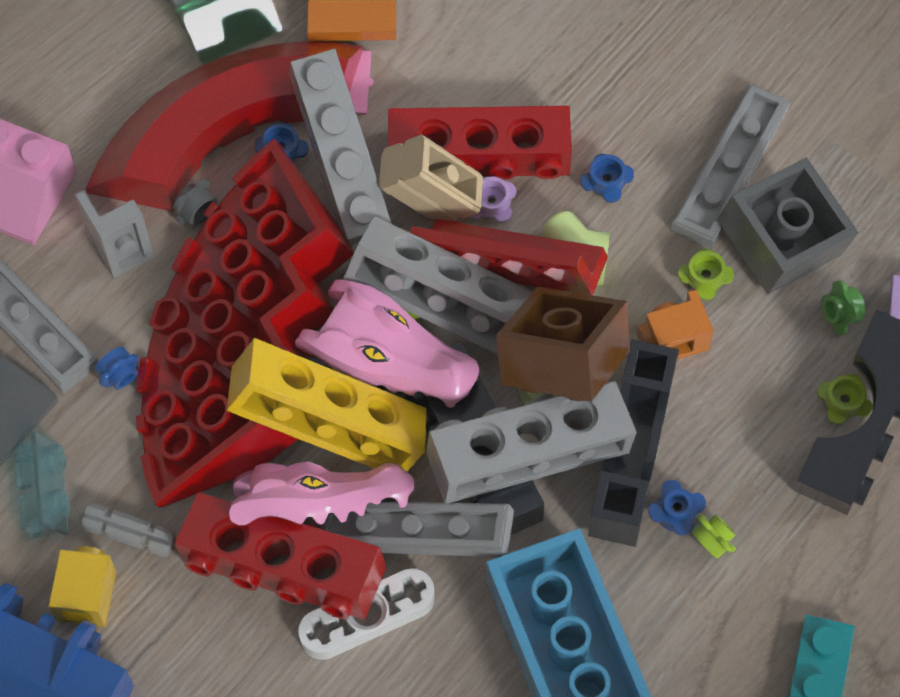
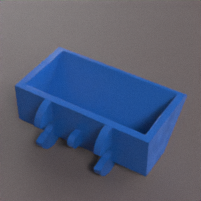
M4 583L0 586V697L130 696L135 686L127 670L96 655L101 642V634L94 631L95 624L84 620L75 629L69 641H66L50 633L56 620L54 616L44 613L36 626L20 619L23 597L15 594L17 587L9 583Z

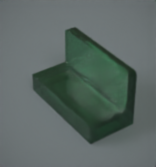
M196 0L174 10L180 26L188 31L198 58L202 63L211 62L281 30V25L271 0Z

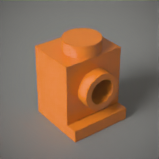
M697 289L687 293L686 302L680 304L667 302L655 307L651 313L646 314L645 323L636 325L638 341L679 349L677 360L708 351L714 331Z

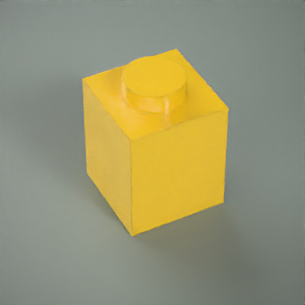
M79 546L75 551L60 550L49 602V608L57 622L80 624L87 620L98 627H106L117 572L110 555H105V552L101 549L90 546Z

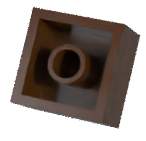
M537 286L496 335L501 385L522 389L528 393L540 392L566 397L572 401L592 402L630 352L627 301Z

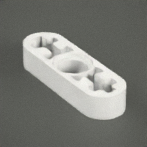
M406 569L381 580L372 602L382 611L378 622L371 626H363L358 624L353 616L349 615V618L345 620L352 634L345 636L342 626L329 633L330 642L324 645L321 644L319 639L309 640L314 636L313 628L316 625L322 624L325 630L333 629L340 625L339 618L325 613L321 607L311 611L301 620L298 633L303 650L314 659H330L425 616L432 609L435 601L432 579L428 574L419 569ZM412 584L415 590L424 588L420 592V602L413 604L410 598L395 602V611L397 613L390 615L389 605L383 594L390 593V599L393 602L404 596V586Z

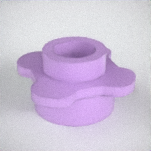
M498 177L483 178L481 209L478 214L471 217L474 219L482 217L494 218L499 223L509 221L512 217L510 202L516 196L515 186L511 182H505ZM495 198L496 202L489 203L488 199Z

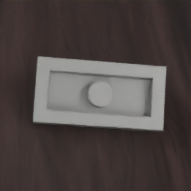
M84 190L75 194L88 236L113 278L154 258L143 214L134 199L99 216Z

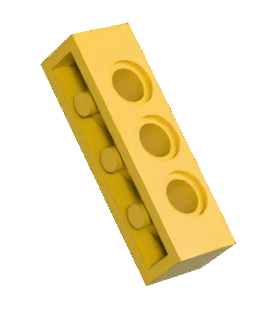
M256 338L251 341L232 366L227 411L374 469L385 463H395L408 471L425 453V407Z

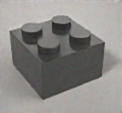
M807 157L733 194L717 219L767 294L838 258L859 233Z

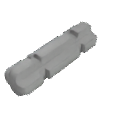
M96 503L88 504L82 516L81 524L86 531L97 535L105 532L109 539L141 550L148 547L150 553L161 557H168L175 546L176 536L172 529L160 525L153 528L150 526L151 522L116 510L110 513L107 507Z

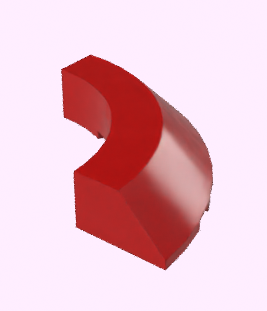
M316 41L276 43L233 53L188 72L152 96L124 123L98 160L86 186V192L125 202L134 199L135 203L174 212L173 206L177 195L186 187L194 174L202 166L201 161L218 146L224 148L237 139L255 132V126L277 120H282L283 123L304 122L288 74L290 62L335 49L350 93L363 46Z

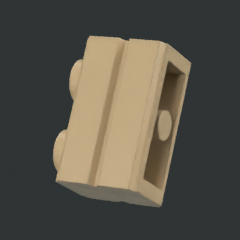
M423 135L406 140L404 145L398 143L384 148L383 153H381L379 186L388 195L395 197L433 222L436 219L455 222L458 217L464 219L479 213L482 204L483 185L481 173L469 165H465L463 161Z

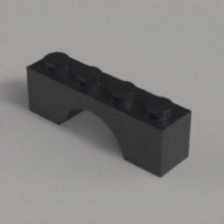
M877 309L853 362V365L864 376L870 387L873 398L872 414L861 427L852 433L834 438L817 437L794 488L795 492L845 515H848L853 502L863 506L874 482V479L866 476L873 459L881 463L883 462L894 436L885 432L892 417L900 419V319Z
M633 339L631 341L620 393L637 433L628 454L604 461L591 512L589 537L636 547L679 349Z

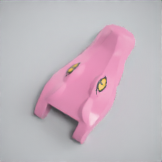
M335 280L329 288L328 295L338 304L320 332L303 329L295 341V346L299 350L319 358L339 373L374 387L383 385L394 394L401 391L413 396L419 391L427 396L441 399L450 408L469 395L479 375V366L475 359L446 345L417 323L388 295L372 286L348 280Z
M309 461L295 463L290 466L264 463L255 466L254 470L244 472L234 479L233 493L237 498L230 505L229 516L231 521L237 525H247L253 520L265 516H278L302 524L310 516L313 517L317 524H323L327 515L334 513L338 520L344 523L349 512L355 511L359 516H363L367 503L371 502L379 505L381 500L387 497L396 499L400 508H404L407 505L409 495L414 491V479L408 471L395 463H385L367 472L347 473L330 472L324 467Z

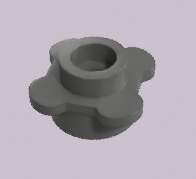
M206 178L198 181L196 185H187L177 195L173 208L178 212L176 221L179 224L189 222L192 226H197L208 219L203 213L212 202L218 203L217 198L208 191L211 183Z

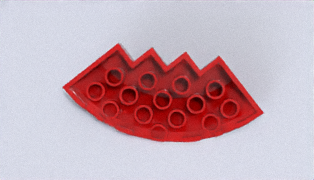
M275 139L270 141L252 157L232 178L236 184L219 205L212 202L203 213L208 219L195 239L188 237L182 245L170 268L176 273L165 297L156 301L149 325L154 330L147 357L140 358L136 392L142 395L141 415L136 416V428L143 437L144 454L140 458L144 476L154 504L159 508L235 479L244 472L254 470L255 466L270 462L298 440V438L227 411L232 366L254 338L309 360L307 354L295 346V341L303 329L316 331L322 327L334 310L319 282L354 255V251L338 223Z

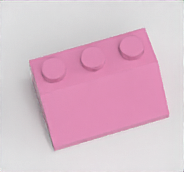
M0 119V232L35 245L74 178L76 169L68 145Z

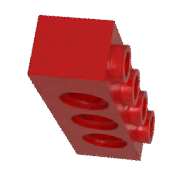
M570 105L388 108V147L398 143L404 145L406 140L423 135L434 143L443 146V149L463 161L465 165H469L481 173L483 177H498L508 180L515 176H537L541 179L570 176L572 157ZM482 143L487 145V147L477 149L471 147V145ZM529 143L533 146L529 148H521L517 146V144Z
M200 492L197 493L174 543L187 569L205 577H210L212 573L228 577L232 583L246 590L255 591L257 587L273 591L277 597L291 604L301 605L303 601L320 606L325 613L339 619H348L349 615L363 620L366 619L387 568L380 547L306 524H299L278 516L259 517L247 525H237L231 521L229 516L232 502ZM243 541V544L238 549L224 551L230 543ZM289 555L284 563L269 565L274 557ZM323 569H335V572L326 579H314L315 575Z

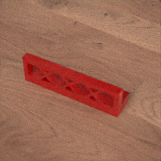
M436 219L432 229L412 226L409 232L514 283L587 295L594 294L608 259L604 248L600 246Z

